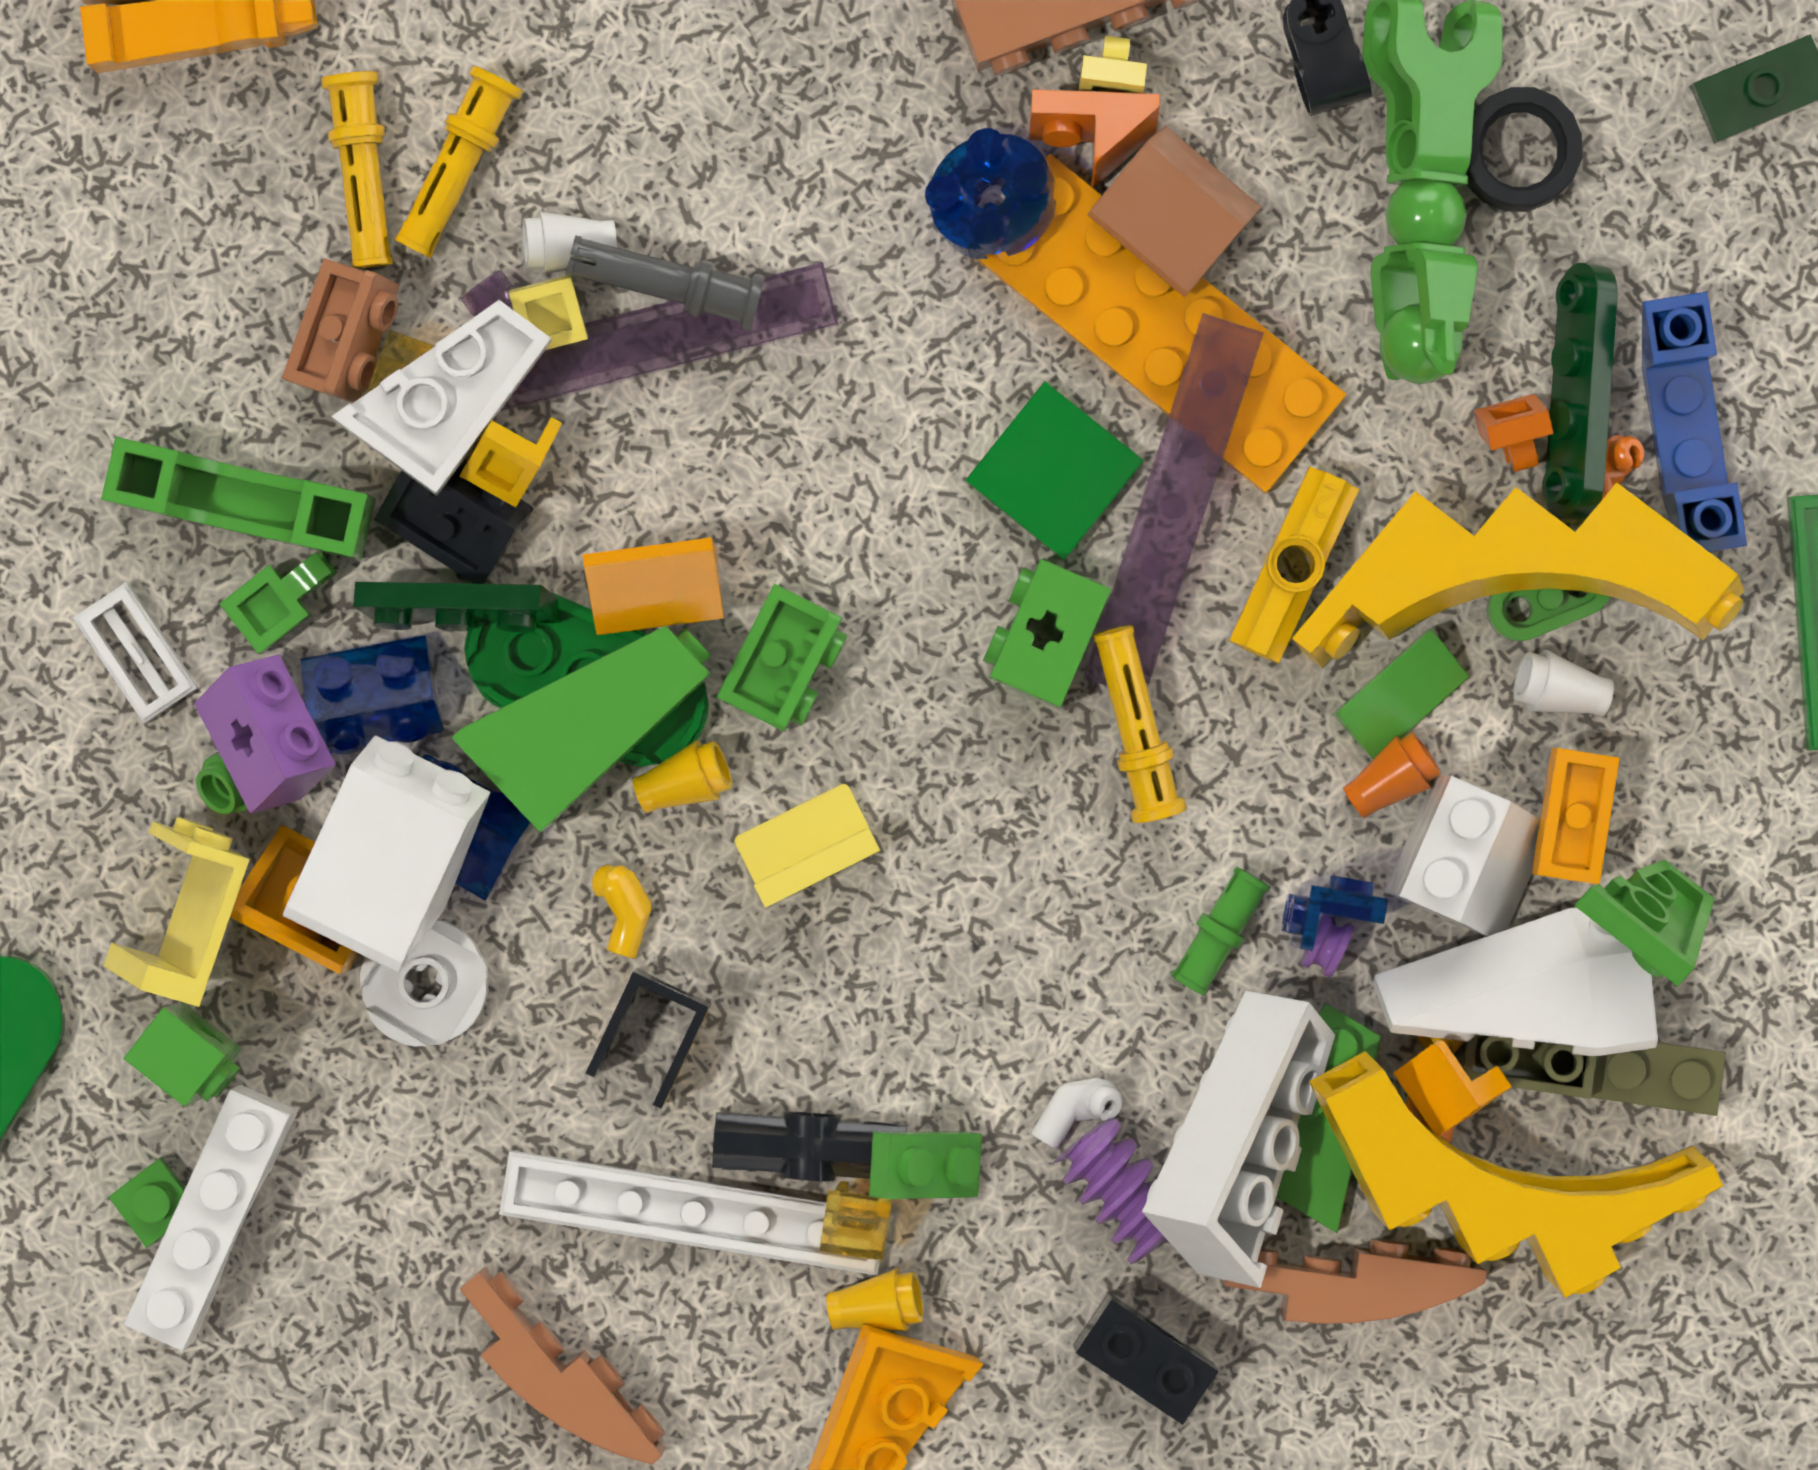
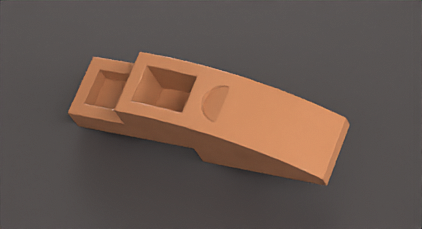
M1371 1238L1369 1249L1354 1247L1350 1272L1341 1271L1342 1260L1304 1255L1303 1266L1278 1262V1251L1261 1248L1257 1262L1267 1265L1261 1288L1223 1279L1221 1281L1226 1287L1283 1294L1280 1314L1285 1321L1318 1324L1360 1323L1391 1319L1420 1312L1456 1299L1485 1284L1487 1270L1480 1264L1471 1263L1472 1258L1463 1250L1434 1247L1433 1258L1408 1255L1409 1244Z
M484 1267L460 1288L461 1292L498 1336L495 1341L484 1349L480 1356L530 1406L565 1430L617 1455L651 1465L662 1457L665 1448L659 1439L665 1435L664 1429L643 1404L635 1410L629 1405L618 1391L625 1385L624 1380L602 1354L593 1360L584 1349L564 1365L558 1358L565 1351L561 1342L544 1322L540 1321L534 1327L518 1308L524 1302L523 1296L512 1281L501 1271L493 1277Z

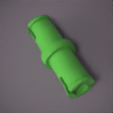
M1238 866L1233 870L1232 877L1209 915L1202 913L1196 924L1201 928L1177 968L1170 975L1186 987L1203 996H1206L1210 984L1232 948L1240 949L1246 939L1241 935L1242 931L1265 893H1268L1271 886Z

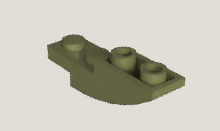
M1478 1034L1467 1041L1463 1069L1471 1081L1498 1066L1513 1088L1588 1099L1597 1098L1713 1116L1718 1114L1726 1052L1658 1041L1656 1048L1602 1056H1586L1572 1054V1045L1535 1041L1534 1049L1512 1047V1038Z

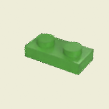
M965 1131L873 1132L869 1197L882 1199L978 1197L982 1134Z

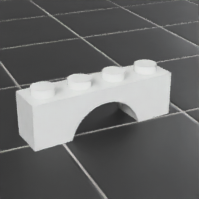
M241 1084L230 1089L124 1323L125 1326L181 1351H184L194 1343L220 1285L225 1264L241 1226L261 1186L273 1168L298 1110Z

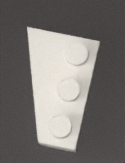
M498 300L437 342L435 347L402 370L398 369L381 381L379 386L353 404L349 403L331 416L332 420L437 496L482 436L490 421L494 420L552 342L551 337Z

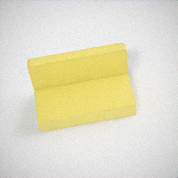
M841 784L735 838V845L755 883L754 887L765 908L880 851L847 784Z

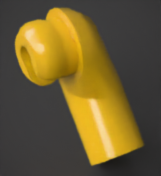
M605 864L595 871L591 883L594 894L604 897L616 917L606 950L636 959L650 917L651 901L633 871L623 865L615 867L611 864Z

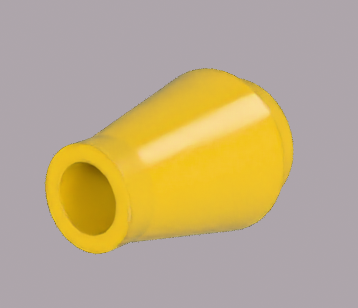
M696 740L648 772L634 777L633 787L641 808L645 813H649L662 808L719 800L721 792L732 788V777L719 745L715 741L702 745Z
M899 1268L882 1273L845 1289L828 1292L826 1295L827 1313L833 1330L845 1328L861 1329L862 1325L866 1324L883 1330L908 1331L910 1324L921 1323L924 1319L923 1298L918 1277L915 1272L901 1273Z

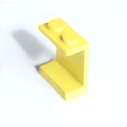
M181 817L176 818L174 827L152 821L149 834L192 855L159 955H153L111 942L103 967L139 990L200 1007L250 859L230 849L233 838L217 833L209 826Z

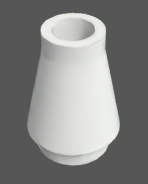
M539 211L538 218H524L522 239L526 269H541L542 275L567 269L571 256L594 262L591 259L571 255L575 235L581 236L582 239L617 248L614 220L599 221Z
M1546 649L1540 654L1527 652L1524 655L1514 682L1515 700L1526 703L1527 709L1535 712L1590 713L1604 716L1610 708L1614 694L1613 680L1600 677Z

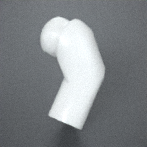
M1097 1077L1064 1083L1056 1090L1031 1134L1058 1150L1075 1121L1097 1118L1106 1121L1115 1118L1120 1113L1123 1105L1121 1093L1113 1083Z

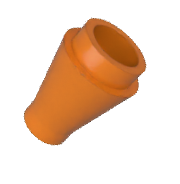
M1411 732L1401 740L1398 736H1395L1353 781L1343 787V790L1358 813L1365 819L1375 811L1431 789L1430 781L1441 775L1442 772L1422 741L1414 732Z

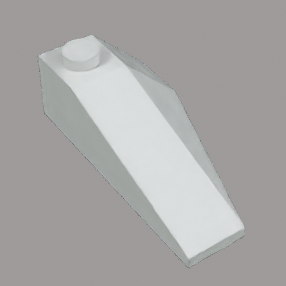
M1578 908L1566 909L1374 975L1373 985L1391 1033L1458 1041H1469L1476 1034L1512 1038V1047L1534 1049L1535 1041L1572 1045V1054L1586 1056H1602L1656 1048L1658 1042L1651 974L1638 965L1633 958L1632 951Z

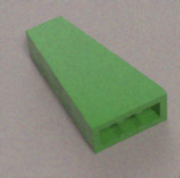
M664 626L461 728L451 738L539 832H543L712 675L703 665L711 654L686 628L675 635L667 626Z

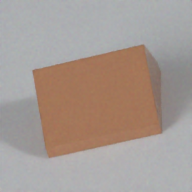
M1165 125L1141 147L1087 215L1185 298L1262 207Z

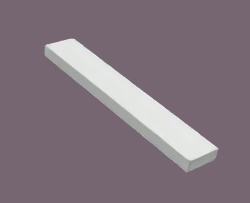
M510 1150L499 1215L877 1275L887 1211Z

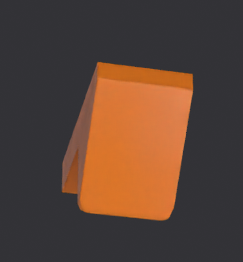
M1032 89L1029 140L1044 141L1047 145L1061 148L1072 147L1080 142H1091V186L1095 187L1156 134L1160 94Z

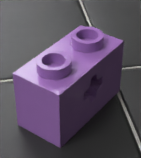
M279 654L228 667L194 703L250 814L301 800L336 765Z

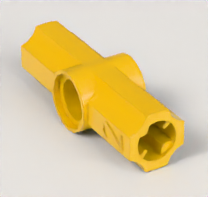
M1311 466L1308 467L1277 536L1265 554L1263 566L1228 639L1229 642L1259 657L1277 664L1280 663L1313 589L1323 576L1325 563L1360 490L1359 488L1328 472ZM1293 547L1300 549L1308 556L1311 568L1309 575L1303 582H1288L1278 572V556L1285 548Z

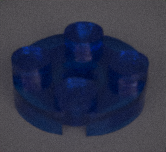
M983 128L975 131L967 141L955 147L945 156L937 167L932 180L926 186L925 200L930 207L935 226L948 244L959 253L974 259H988L985 254L995 255L1004 251L1008 256H1011L1033 245L1050 225L1056 207V201L1053 198L1055 188L1053 182H1055L1053 171L1044 156L1032 143L1016 135L1000 134L993 128ZM1002 184L1000 190L1005 196L1002 203L996 205L993 202H988L983 208L978 206L982 200L981 194L986 188Z

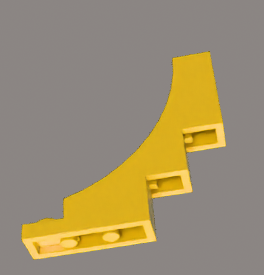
M1618 483L1612 487L1576 532L1515 487L1475 536L1415 491L1292 639L1303 654L1323 669L1332 657L1338 660L1352 648L1360 633L1357 627L1363 620L1386 639L1391 640L1430 616L1480 597L1511 591L1559 589L1584 591L1615 597L1645 607L1676 622L1695 636L1704 640L1713 628L1721 631L1732 622L1743 605L1744 601L1740 596L1745 590L1738 573Z

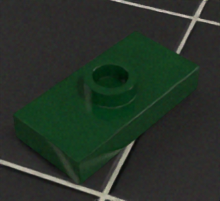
M1811 34L1690 85L1713 143H1719L1818 101V50Z

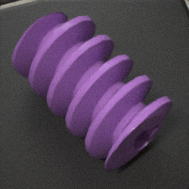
M1114 1118L1101 1122L1090 1129L1059 1155L1052 1164L1066 1159L1072 1162L1062 1180L1066 1185L1082 1179L1088 1182L1078 1200L1083 1205L1102 1199L1104 1204L1095 1221L1099 1225L1116 1218L1119 1220L1120 1225L1111 1241L1114 1244H1118L1133 1238L1136 1241V1245L1127 1260L1130 1264H1134L1155 1250L1167 1239L1142 1213L1147 1202L1149 1189L1155 1181L1145 1183V1180L1154 1165L1149 1158L1129 1163L1137 1148V1144L1132 1138L1112 1143L1121 1127L1119 1121Z

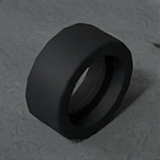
M1510 87L1490 95L1474 110L1472 152L1470 164L1466 172V176H1468V184L1466 186L1483 203L1505 212H1529L1552 202L1574 180L1582 161V133L1574 114L1557 96L1535 87ZM1510 113H1529L1542 119L1552 130L1557 142V158L1551 172L1541 182L1528 187H1512L1498 181L1488 171L1483 159V140L1488 128L1498 118Z

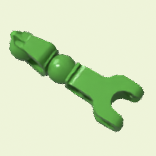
M1370 0L1365 14L1363 62L1372 80L1383 90L1386 97V163L1389 168L1387 183L1399 185L1390 195L1385 213L1388 233L1397 245L1384 247V253L1374 257L1370 269L1375 326L1380 333V355L1387 379H1404L1410 383L1420 385L1433 383L1445 375L1453 373L1461 354L1463 331L1469 323L1478 264L1474 256L1465 254L1466 248L1453 246L1463 234L1467 216L1464 199L1455 187L1468 184L1466 172L1470 164L1472 152L1475 99L1479 92L1494 80L1501 68L1502 18L1499 9L1490 2L1479 0L1463 2L1453 7L1446 15L1440 44L1437 47L1427 34L1421 0Z

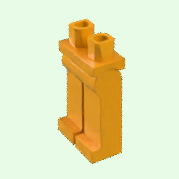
M81 0L87 6H80L86 63L97 73L248 49L265 44L267 48L287 46L285 36L298 35L318 28L315 0Z

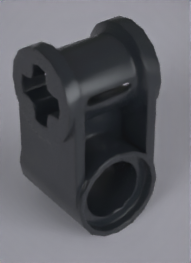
M1291 0L1283 14V30L1294 61L1293 67L1296 81L1309 116L1372 97L1368 72L1359 47L1354 41L1341 0ZM1306 3H1311L1315 11L1326 10L1329 18L1321 25V33L1315 34L1314 28L1311 25L1300 26L1298 18L1306 10Z

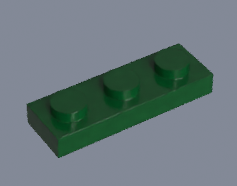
M355 582L353 607L374 620L373 625L375 627L388 630H409L412 628V620L435 621L436 628L448 631L473 630L474 622H497V628L500 630L535 631L536 623L557 622L558 597L544 586L535 584Z

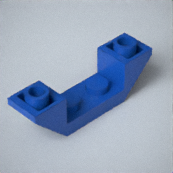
M1706 291L1642 302V374L1662 499L1670 523L1708 552L1748 545L1738 482L1728 484L1709 365V359L1717 355L1708 292Z

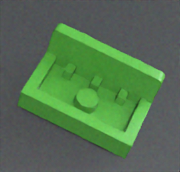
M774 583L717 698L783 732H786L791 721L802 726L819 694L818 691L808 687L820 664L829 669L832 668L848 637L847 634L837 630L843 618Z

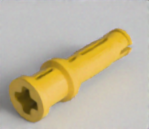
M472 65L468 73L473 80L457 112L449 113L444 121L446 123L444 130L449 133L443 143V147L435 163L432 165L406 220L394 239L429 258L432 257L440 236L458 204L483 151L490 152L492 147L496 148L500 139L495 133L511 101L520 100L524 92L512 83L475 65Z
M375 71L347 72L321 78L322 89L329 91L333 129L327 133L328 142L332 143L333 149H339L345 208L351 243V264L356 269L393 264L388 239L385 200L377 146L383 143V137L386 135L385 127L377 122L373 86L379 82L378 72Z
M1131 625L1101 631L1094 634L1093 637L1097 643L1109 690V697L1113 705L1124 748L1123 751L1118 753L1119 759H1117L1119 771L1127 773L1135 804V808L1130 812L1132 822L1146 823L1182 813L1187 810L1185 798L1178 797L1169 764V761L1174 757L1172 746H1168L1167 741H1160L1148 687L1133 635L1134 628Z

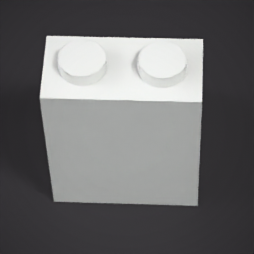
M375 735L351 764L282 916L399 973L445 910L490 791L472 783L459 772L445 770L413 754L410 749L402 744L388 742Z
M1438 776L1431 782L1432 788L1428 790L1384 893L1485 937L1507 930L1532 874L1540 819L1513 802L1456 777Z

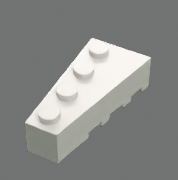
M1245 990L1235 1014L1227 1022L1225 1035L1214 1059L1200 1080L1199 1091L1184 1123L1180 1125L1175 1133L1173 1146L1162 1170L1149 1189L1147 1202L1142 1213L1197 1274L1261 1288L1267 1265L1257 1262L1264 1236L1265 1233L1277 1234L1283 1214V1209L1274 1206L1284 1170L1295 1172L1302 1150L1299 1147L1298 1121L1301 1114H1312L1317 1099L1309 1081L1325 1072L1335 1038L1333 1031L1309 1002Z

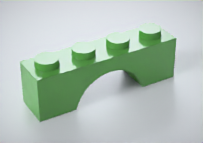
M115 437L101 500L124 507L362 561L376 498L361 492L243 468L177 450Z

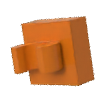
M1535 394L1473 410L1479 435L1491 451L1503 448L1506 462H1511L1514 472L1539 466L1533 439L1553 434L1548 409Z

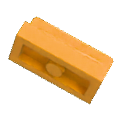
M1551 747L1532 867L1533 875L1596 885L1600 884L1619 757Z

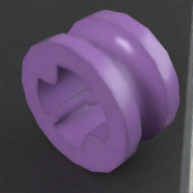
M1324 913L1313 931L1300 964L1307 968L1312 964H1317L1322 968V975L1331 978L1346 951L1354 927L1347 923L1342 927H1337L1332 923V916Z

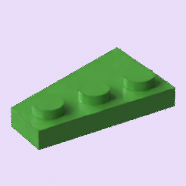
M1664 859L1637 869L1627 880L1619 876L1613 878L1605 888L1600 884L1590 887L1574 906L1632 951L1635 961L1647 973L1658 978L1665 976L1676 986H1679L1695 968L1715 898Z
M1324 1002L1318 1014L1335 1034L1325 1072L1364 1051L1376 1061L1381 1036ZM1316 1099L1312 1114L1300 1115L1297 1127L1300 1137L1299 1147L1302 1150L1295 1172L1284 1170L1276 1197L1338 1233L1352 1169Z

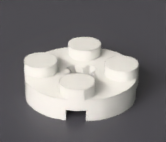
M437 920L399 973L364 957L360 970L362 999L373 1024L389 1038L413 1047L440 1045L466 1032L480 1016L489 991L488 965L477 944L467 933L451 923ZM428 965H431L438 971L435 980L438 984L442 985L441 991L438 996L427 993L422 1000H418L411 995L414 990V984L407 979L408 974L412 969L422 972Z

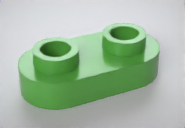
M1559 589L1511 591L1489 596L1486 612L1491 627L1498 635L1511 641H1526L1598 612L1606 605L1610 596L1587 592L1583 597L1576 598L1571 596L1567 590ZM1515 597L1524 599L1530 608L1528 617L1522 622L1512 620L1507 612L1508 603Z

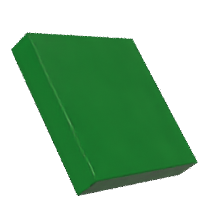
M1044 381L966 478L965 482L1064 561L1144 460Z

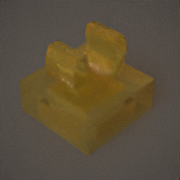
M840 1181L836 1191L828 1190L819 1251L883 1261L892 1199L848 1193L849 1182Z

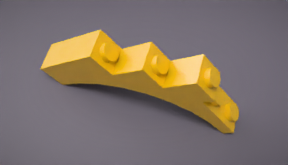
M1366 1051L1309 1081L1371 1210L1389 1231L1397 1226L1408 1227L1421 1222L1430 1215L1433 1207L1440 1204L1459 1245L1477 1264L1486 1260L1495 1261L1505 1258L1519 1247V1242L1527 1239L1545 1278L1564 1298L1572 1294H1585L1595 1290L1604 1283L1606 1276L1621 1269L1612 1249L1613 1245L1619 1242L1628 1243L1640 1239L1651 1230L1652 1224L1675 1212L1683 1213L1699 1207L1706 1201L1708 1194L1724 1186L1714 1164L1693 1146L1644 1166L1603 1175L1547 1176L1501 1167L1461 1151L1440 1136L1436 1137L1433 1131L1424 1126L1408 1110L1384 1069Z

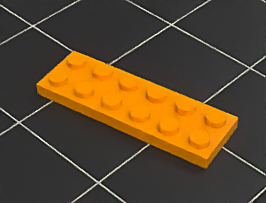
M1049 154L972 248L969 255L1257 489L1266 494L1347 394L1203 277L1185 298L1087 215L1102 195L1052 154Z

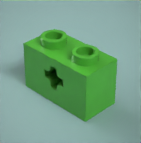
M1040 559L1035 572L1023 567L1008 600L1009 603L1019 606L1010 630L997 626L983 658V661L994 665L989 678L1060 708L1112 589L1043 559ZM1045 613L1056 617L1053 628L1057 632L1062 633L1059 643L1048 641L1041 650L1031 646L1034 641V634L1027 630L1026 626L1029 619L1039 622Z
M178 1002L161 1009L123 1059L185 1107L201 1099L209 1102L213 1097L218 1098L240 1070V1067L232 1061L242 1048L185 1003Z

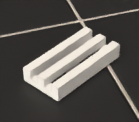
M125 582L73 617L144 724L149 723L157 715L170 709L178 701L199 689L129 583ZM123 601L178 683L173 689L169 690L114 606ZM102 614L158 696V699L148 704L93 622Z

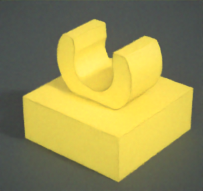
M1105 35L1102 58L1084 55L1078 91L1143 93L1147 64L1128 61L1131 39Z
M562 276L509 290L513 310L551 337L552 342L546 350L588 339L572 277Z

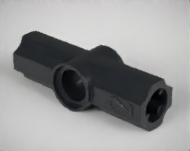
M716 1112L712 1168L748 1170V1172H779V1177L805 1181H836V1177L870 1179L873 1132H907L908 1126L873 1121H841V1116L813 1113L812 1116V1113L784 1112L783 1116Z

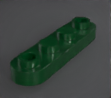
M1576 263L1572 265L1561 278L1556 289L1557 318L1555 346L1551 355L1553 375L1549 410L1553 434L1548 435L1546 473L1542 481V492L1552 514L1562 518L1586 519L1601 502L1604 492L1618 286L1614 273L1603 265Z

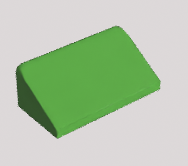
M1431 628L1426 629L1332 715L1373 760L1395 736L1401 739L1470 676Z

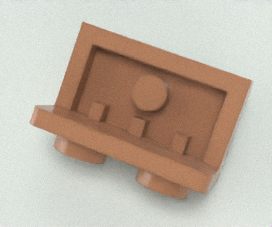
M324 258L281 379L352 404L360 399L362 392L366 391L374 380L377 370L375 355L383 332L391 327L398 311V298L396 295L400 285L378 273L369 270L362 271Z

